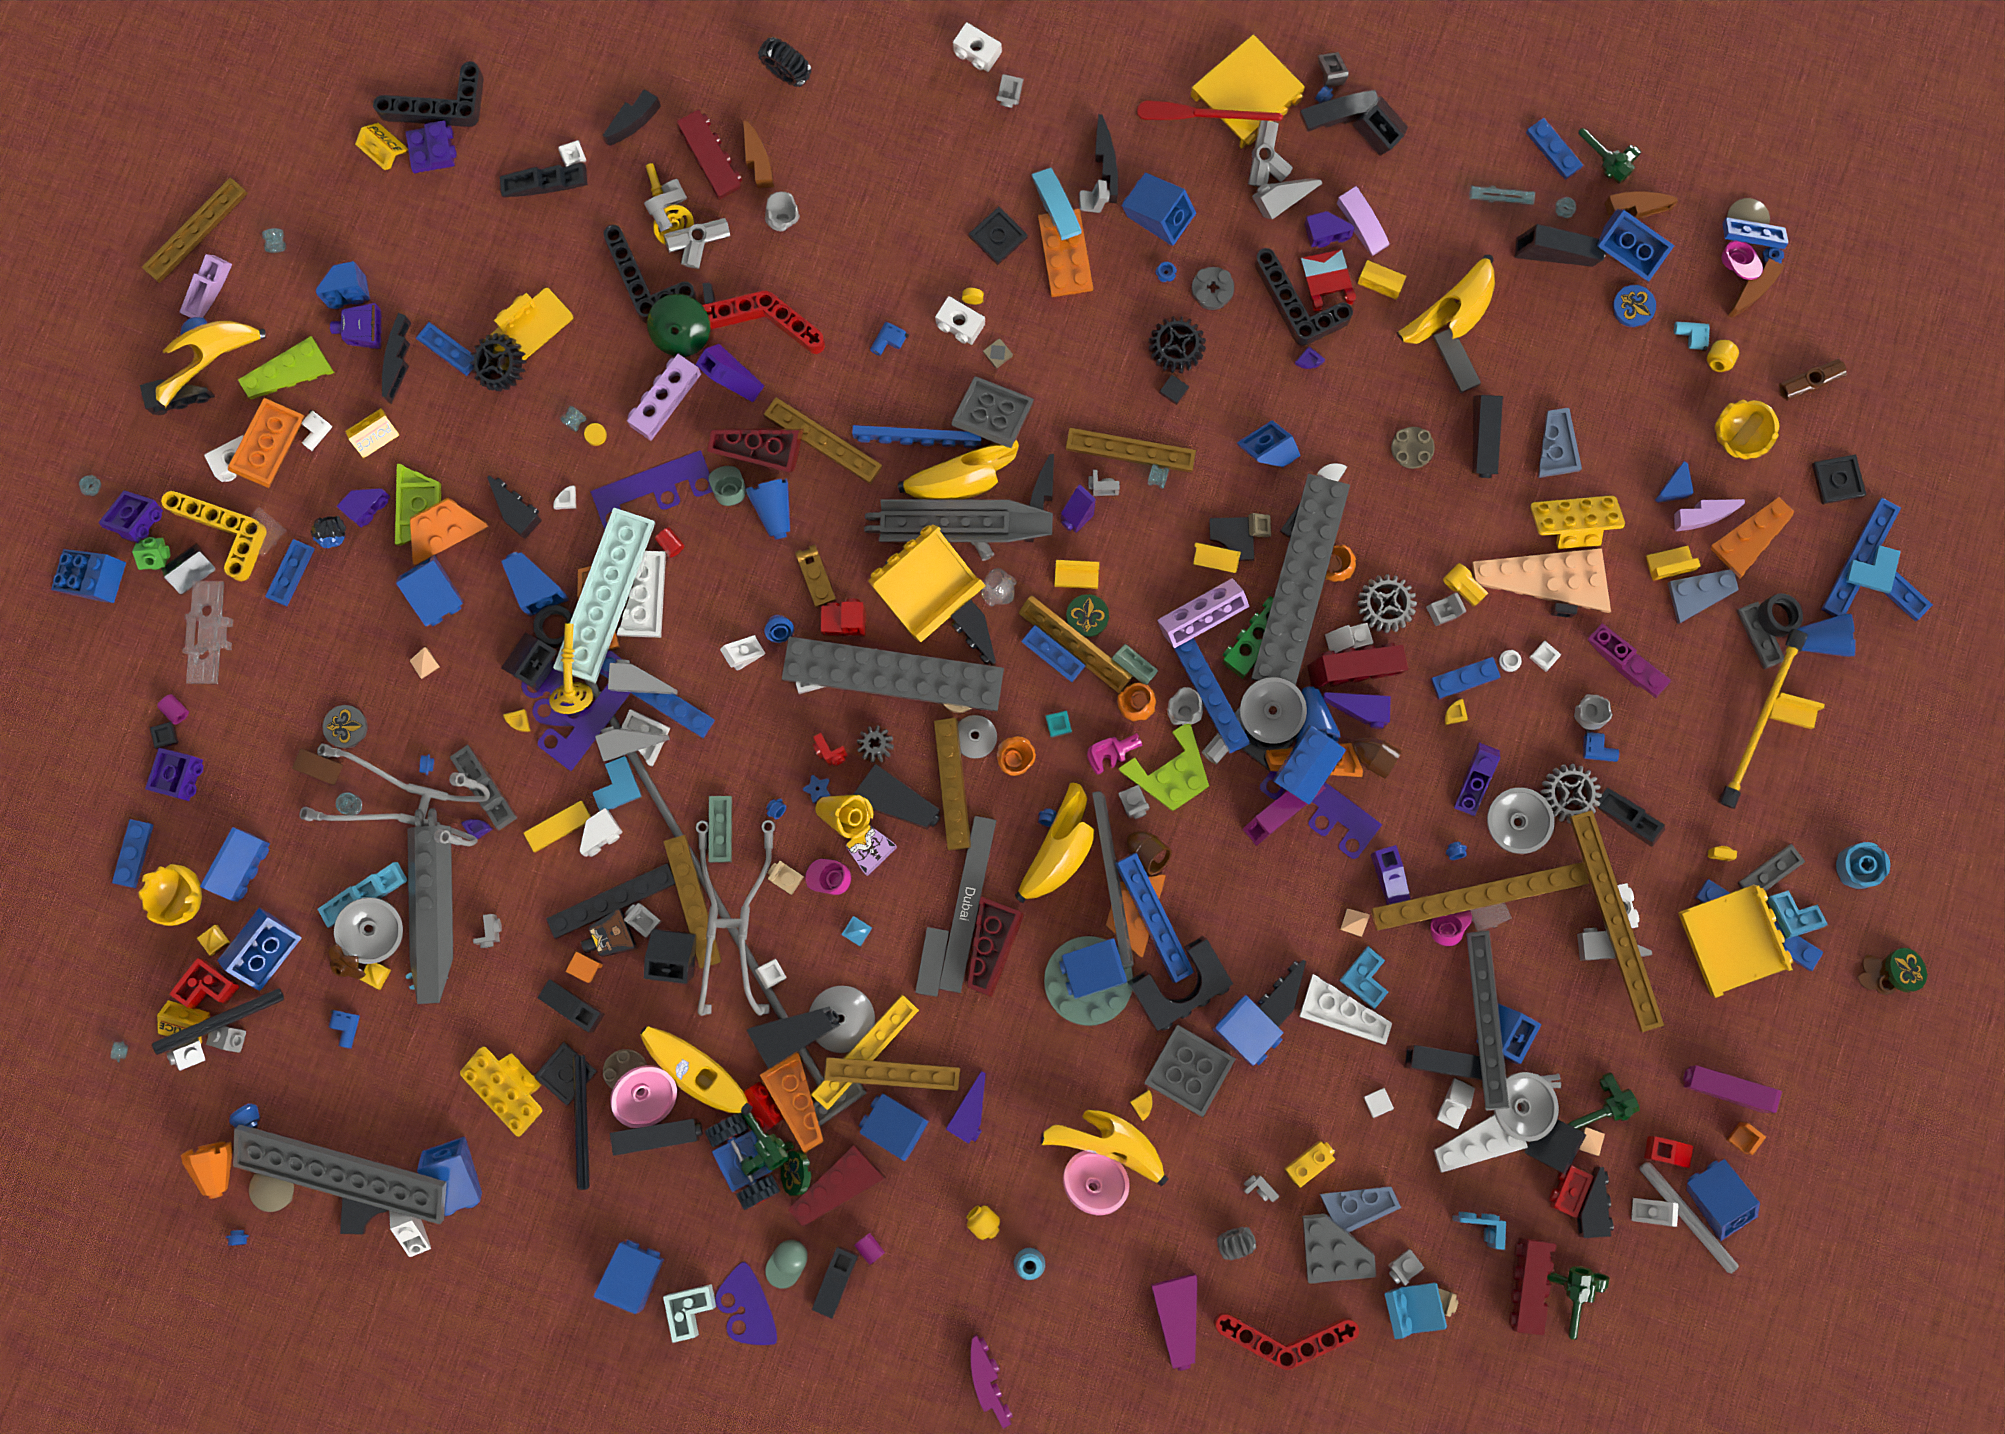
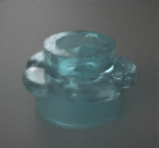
M1565 197L1557 201L1556 213L1559 216L1570 218L1576 212V204L1573 199Z
M93 475L85 476L80 480L79 487L84 495L94 496L99 492L101 482Z
M114 1041L110 1059L120 1062L121 1058H126L128 1046L124 1045V1041Z

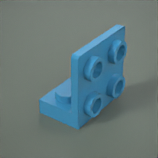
M1459 1212V1216L1452 1215V1220L1457 1222L1488 1225V1228L1484 1229V1241L1487 1242V1246L1505 1250L1506 1221L1499 1220L1500 1216L1481 1213V1218H1478L1477 1214L1470 1212Z
M1437 1283L1398 1287L1385 1293L1395 1339L1405 1338L1412 1333L1444 1330L1447 1328Z

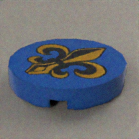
M1629 285L1622 288L1613 300L1615 318L1621 324L1628 327L1645 325L1652 319L1656 311V300L1653 294L1647 288L1640 285Z

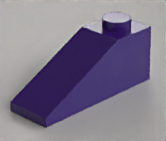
M1081 485L1075 489L1061 513V524L1068 531L1073 530L1075 533L1094 516L1096 499Z
M1327 692L1323 694L1326 703L1361 723L1370 725V728L1381 729L1390 722L1391 696Z
M982 1071L946 1130L968 1144L971 1140L975 1142L982 1132L979 1126L982 1119L986 1076Z

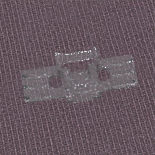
M193 581L191 612L185 614L184 617L187 622L185 648H182V653L188 654L187 684H218L220 648L232 650V643L226 640L227 626L233 627L234 620L222 617L223 581ZM206 605L212 608L209 616L202 615V608ZM196 621H199L198 643L194 646ZM207 650H209V655L207 658H199L200 654L203 655Z

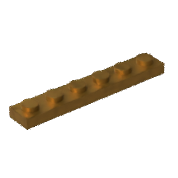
M229 178L142 268L160 283L248 193L232 178Z
M778 398L773 400L764 413L767 419L783 429H804L802 435L803 442L869 484L873 482L882 468L880 463Z
M1074 428L1069 429L1066 451L1190 473L1193 471L1196 450Z
M1031 595L1019 611L1022 617L1039 627L1119 694L1123 691L1133 675Z
M956 718L934 721L947 847L950 851L971 848L958 721Z
M682 835L663 842L689 932L696 934L695 953L700 968H703L707 947L706 933L709 913L687 837ZM716 938L712 944L710 965L722 962Z
M826 1057L824 1080L958 1091L960 1068Z

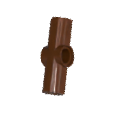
M1836 359L1820 367L1811 368L1801 375L1780 383L1779 392L1786 401L1807 392H1813L1821 386L1845 377L1847 375L1846 366L1843 361ZM1809 376L1813 377L1816 383L1811 382Z

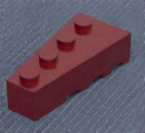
M698 109L678 120L677 127L681 136L684 135L686 145L691 152H694L697 164L701 170H704L708 183L718 200L739 190L742 179L737 170H732L729 164L732 161L727 151L722 152L719 146L721 141L717 133H712L708 127L711 123L705 113L701 114Z
M714 429L711 431L707 451L792 472L796 467L804 429Z
M1395 643L1383 644L1382 648H1375V645L1363 647L1360 651H1355V648L1342 650V653L1335 654V651H1327L1322 653L1320 658L1307 665L1311 686L1315 687V689H1320V687L1327 683H1330V687H1335L1349 682V679H1351L1352 683L1368 680V676H1371L1373 680L1400 675L1408 671L1404 646H1395Z
M980 896L968 988L992 998L1024 914Z
M854 1145L788 1211L802 1226H805L886 1177Z
M1519 1238V1243L1516 1242L1515 1256L1518 1258L1517 1266L1513 1268V1279L1516 1280L1515 1289H1512L1511 1302L1514 1303V1310L1510 1312L1509 1324L1515 1332L1536 1335L1545 1334L1548 1304L1544 1302V1298H1548L1551 1285L1547 1276L1550 1272H1553L1554 1262L1551 1260L1550 1253L1551 1251L1555 1252L1556 1243Z

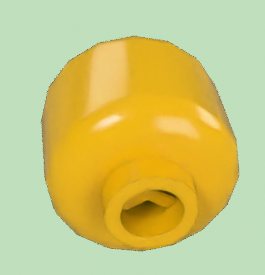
M1729 340L1716 341L1708 353L1707 362L1714 371H1729L1733 368L1738 358L1739 350Z
M978 1205L966 1217L968 1220L967 1228L981 1240L988 1237L992 1239L1000 1230L998 1228L1000 1218L988 1206L980 1207Z

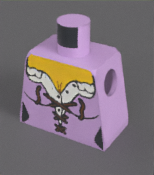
M871 826L863 836L851 839L845 845L866 876L897 848L892 841Z

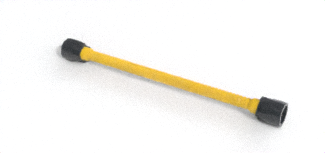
M1796 629L1790 630L1785 643L1787 655H1785L1779 668V673L1776 675L1777 678H1775L1771 691L1768 694L1769 696L1766 699L1767 701H1765L1766 704L1763 706L1764 709H1762L1758 722L1755 725L1756 727H1754V732H1752L1750 737L1751 740H1749L1745 753H1743V758L1740 760L1741 763H1739L1737 768L1738 771H1736L1732 779L1733 781L1729 783V786L1724 787L1718 803L1732 809L1736 808L1741 792H1739L1740 783L1746 772L1745 770H1747V765H1749L1748 762L1751 760L1750 757H1752L1756 744H1758V739H1760V734H1762L1764 729L1763 726H1765L1769 718V713L1772 711L1771 708L1774 706L1773 703H1775L1779 690L1782 687L1781 685H1783L1784 677L1787 675L1786 672L1789 670L1792 659H1794L1793 657L1796 656L1797 652H1801L1808 634Z

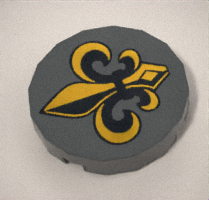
M341 705L328 712L322 727L328 742L336 747L347 749L355 747L364 739L368 725L366 717L360 710L353 706Z

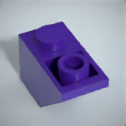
M1328 211L1307 216L1304 223L1311 248L1315 246L1322 248L1334 241L1345 242L1352 237L1354 232L1352 224Z
M382 488L353 490L349 492L337 507L362 528L372 521L373 515L379 509L386 506L390 496Z

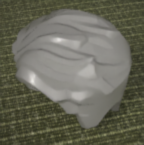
M782 191L775 192L767 200L765 220L772 229L785 231L798 221L800 217L798 206L795 204L791 194Z
M1189 687L1180 688L1169 700L1167 714L1174 725L1194 724L1202 718L1203 703L1201 697L1195 690Z
M1591 694L1584 696L1580 704L1575 707L1574 713L1577 722L1588 730L1600 729L1613 715L1609 700L1599 695Z

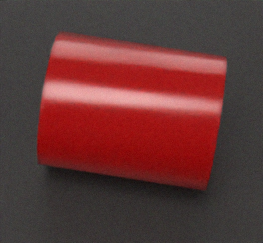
M670 527L665 528L655 537L657 543L670 558L679 554L685 547Z

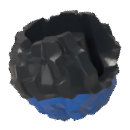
M327 516L323 519L317 518L312 526L311 535L313 540L323 548L338 547L345 539L346 526L339 516Z

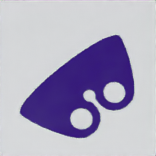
M553 668L540 687V690L536 693L529 692L527 685L523 682L521 685L522 690L530 698H538L546 691L551 695L556 688L564 685L563 672ZM549 698L540 699L534 704L533 716L538 722L553 726H573L552 708L551 714L548 717L543 718L538 715L537 710L540 705L547 704L550 706ZM562 702L560 705L565 706L566 703ZM580 711L567 714V716L571 719H576L579 717Z
M742 1262L725 1279L715 1298L717 1307L724 1313H733L740 1306L745 1308L744 1314H736L727 1322V1333L734 1341L754 1345L775 1344L777 1342V1332L766 1297L752 1269L747 1263ZM725 1293H731L735 1297V1304L730 1308H726L721 1304V1297ZM736 1320H742L746 1324V1330L741 1335H736L732 1331V1324Z

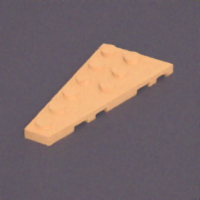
M1602 549L1472 562L1473 578L1480 586L1508 590L1516 594L1531 595L1535 598L1563 604L1578 605L1586 609L1592 608L1605 613L1611 612Z

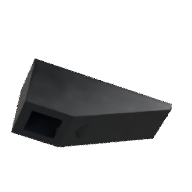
M159 379L140 385L145 409L153 415H163L172 409H184L193 403H205L208 399L215 397L207 388L185 384L172 398L168 406L163 408L156 401V387L166 380Z
M489 475L487 478L504 521L521 537L526 539L542 521L537 515L539 511L531 504L526 506L522 503L523 498L514 490L510 493L506 489L508 485L500 478L493 479Z
M970 599L951 615V620L953 621L951 626L958 634L962 632L967 637L965 639L966 643L971 649L974 650L976 648L981 653L979 657L986 665L991 664V666L996 667L985 615Z
M1304 959L1300 962L1295 960L1287 969L1290 973L1284 979L1280 977L1272 985L1275 988L1270 995L1265 993L1257 1002L1260 1005L1259 1008L1277 1027L1294 1011L1306 964Z
M551 979L548 980L537 997L562 1016L590 1033H594L605 1013Z
M1596 1166L1592 1173L1594 1177L1577 1216L1578 1236L1581 1238L1611 1237V1231L1614 1229L1612 1217H1609L1608 1208H1611V1198L1606 1191V1185L1609 1183L1608 1173L1604 1171V1167Z
M841 1246L836 1248L813 1305V1311L833 1319L860 1254Z

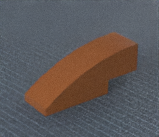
M744 121L748 169H755L757 188L774 187L773 174L764 145L750 123Z
M1636 191L1611 195L1604 205L1609 218H1611L1616 209H1622L1636 219H1641L1673 209L1678 200L1677 197L1666 194Z
M1769 258L1763 265L1762 274L1757 279H1746L1728 316L1734 317L1753 305L1775 282L1784 265Z

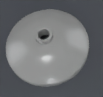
M1277 677L1265 678L1251 685L1245 692L1240 705L1241 720L1246 730L1254 738L1266 743H1281L1294 737L1302 728L1307 713L1306 702L1301 691L1290 681ZM1271 706L1277 708V712L1274 715L1269 713Z
M1512 788L1498 795L1490 805L1487 814V826L1493 840L1501 848L1516 854H1527L1540 849L1550 839L1554 829V814L1548 801L1538 792L1528 788ZM1515 819H1519L1521 821L1520 826H1516L1514 824Z
M372 897L360 898L346 905L339 913L334 925L336 944L341 947L344 955L358 956V961L362 964L377 963L391 956L398 948L403 935L402 921L396 909L388 902ZM368 924L373 927L370 932L364 930V927Z
M849 986L831 987L816 997L810 1011L830 1006L837 1015L842 1014L845 1020L840 1023L841 1026L816 1042L832 1052H850L874 1026V1009L870 1000L861 991Z
M1516 1073L1507 1077L1509 1108L1494 1110L1498 1124L1505 1133L1520 1141H1535L1543 1138L1553 1129L1558 1117V1100L1553 1088L1545 1079L1533 1073ZM1518 1104L1522 1107L1521 1111L1517 1109Z

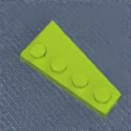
M310 336L238 379L247 396L250 399L276 392L277 389L286 386L289 388L305 380L311 381L324 374H333L334 371L314 338Z

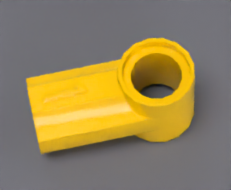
M1460 563L1443 578L1444 583L1451 590L1459 592L1473 607L1488 594L1472 578L1471 572Z

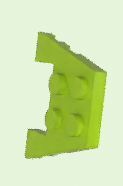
M1184 724L1172 732L1184 752L1149 776L1136 758H1133L1118 769L1123 775L1127 776L1171 811L1176 810L1209 787L1191 724Z

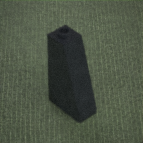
M1536 224L1516 238L1514 258L1593 267L1604 260L1606 252L1597 246L1599 238Z
M1473 396V473H1479L1478 478H1492V474H1498L1503 396Z
M877 764L873 766L853 794L868 799L875 812L927 830L930 826L934 827L941 818L939 816L940 809Z
M828 1006L757 1025L746 1031L768 1069L841 1025L838 1022L839 1017L837 1013Z
M1418 1045L1407 1046L1404 1068L1482 1080L1480 1056Z
M697 1118L610 1133L613 1156L700 1141V1136H703L701 1122L697 1123Z

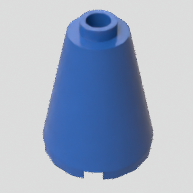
M787 478L758 484L757 488H747V496L769 537L774 536L775 540L787 537L786 533L790 532Z
M1843 614L1797 629L1808 634L1801 651L1844 657L1855 656L1856 643L1855 639H1853L1855 628L1851 614Z
M1312 686L1303 688L1301 693L1306 702L1307 713L1305 722L1297 733L1296 742L1299 741L1310 725L1337 743L1340 732L1320 690Z

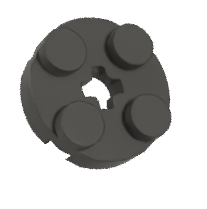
M1218 267L1201 269L1193 280L1192 296L1205 309H1221L1233 297L1234 282L1227 270ZM1215 284L1219 289L1215 290V293H1211L1207 286Z

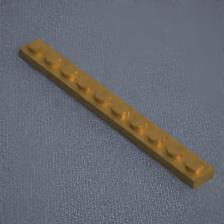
M1593 810L1571 816L1569 818L1639 1030L1644 1032L1664 1026Z
M1584 862L1372 908L1371 913L1375 929L1378 931L1589 884Z

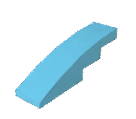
M1052 168L1032 174L1045 210L1049 213L1053 225L1056 226L1061 240L1081 234V228L1074 211Z
M393 862L377 874H371L357 885L350 886L319 907L318 911L327 928L335 925L341 910L352 901L365 897L380 899L408 880L398 862Z

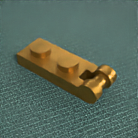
M814 544L809 546L810 549L805 551L798 550L795 554L815 607L818 608L836 601V598ZM813 557L815 562L807 565L805 559Z

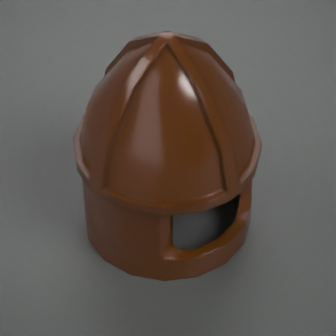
M1362 738L1353 743L1355 753L1360 763L1366 767V770H1370L1384 779L1389 775L1402 752L1386 743V740L1377 738Z
M1136 831L1127 836L1126 841L1129 855L1137 853L1147 873L1150 875L1157 874L1167 865L1172 850L1160 841L1156 835ZM1166 850L1165 857L1160 863L1153 860L1161 851Z

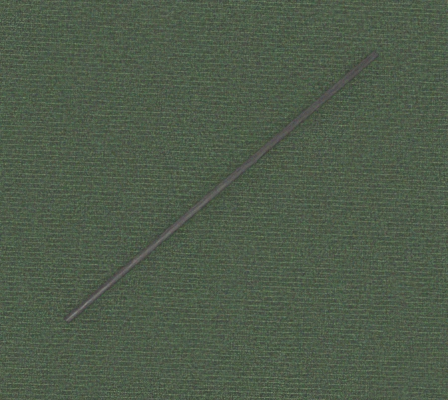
M585 680L596 700L601 694L598 685ZM614 715L609 724L614 727V730L621 729L622 727ZM637 753L627 754L674 837L682 836V831ZM689 845L698 879L708 894L701 865ZM712 885L718 914L721 919H732ZM727 928L739 948L738 929ZM745 943L746 962L778 1018H787L788 1016L772 988L766 989L755 970L759 968V965ZM804 1048L799 1051V1055L817 1086H819L824 1078L808 1050Z

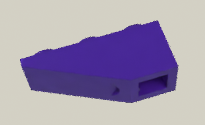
M720 344L706 348L695 364L710 379L751 402L756 400L765 386Z
M1478 743L1457 797L1455 809L1473 816L1476 815L1500 760V750Z
M1391 846L1370 854L1387 905L1410 900L1404 867L1397 846Z

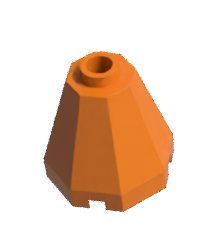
M222 1141L199 1146L195 1153H193V1149H190L181 1154L182 1164L201 1194L209 1196V1199L222 1196L223 1192L228 1189L233 1153L231 1142L225 1144Z

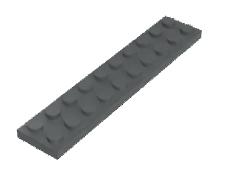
M1308 474L1251 680L1259 681L1265 678L1277 677L1288 680L1296 685L1349 492V484Z
M789 637L782 680L998 712L1004 668Z
M240 1124L234 1129L233 1167L436 1224H441L444 1220L446 1181Z

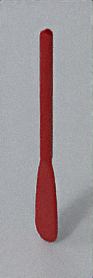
M1150 100L1140 103L1137 108L1138 116L1144 120H1177L1192 117L1281 121L1283 119V114L1278 112L1200 109L1183 104Z

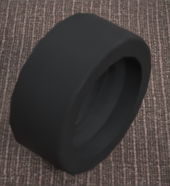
M1780 593L1769 597L1760 604L1758 619L1760 625L1767 633L1772 636L1783 637L1788 635L1791 629L1797 630L1801 626L1803 612L1795 598L1788 594ZM1773 604H1778L1787 612V627L1780 625L1774 619L1772 613Z
M549 605L541 609L535 616L533 622L534 632L543 643L553 648H559L562 646L564 635L557 639L547 637L543 632L544 620L552 614H559L570 624L573 615L562 606Z

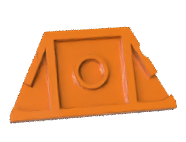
M449 497L410 517L414 566L488 527L486 521L473 515L466 508L459 506Z
M1166 875L1148 877L1158 899L1160 898ZM1120 882L1131 949L1139 957L1143 958L1149 933L1125 883ZM1111 905L1106 927L1116 934Z

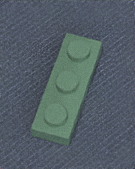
M709 796L710 863L732 862L731 796Z

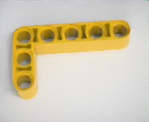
M175 491L166 492L162 496L161 502L163 507L175 515L236 535L224 569L227 575L237 581H245L249 578L267 534L263 524L253 518ZM178 499L177 505L172 507L173 501ZM198 506L197 511L192 514L193 507ZM217 513L216 519L211 521V516ZM237 519V524L231 527L232 521ZM254 526H257L256 532L254 534H250L251 529ZM249 546L248 552L242 554L244 547ZM241 565L240 572L235 574V568Z

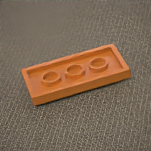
M1074 209L1073 211L1080 225L1081 234L1065 240H1061L1049 213L1038 215L1051 297L1093 291L1080 209Z
M264 398L228 466V471L269 488L305 416Z

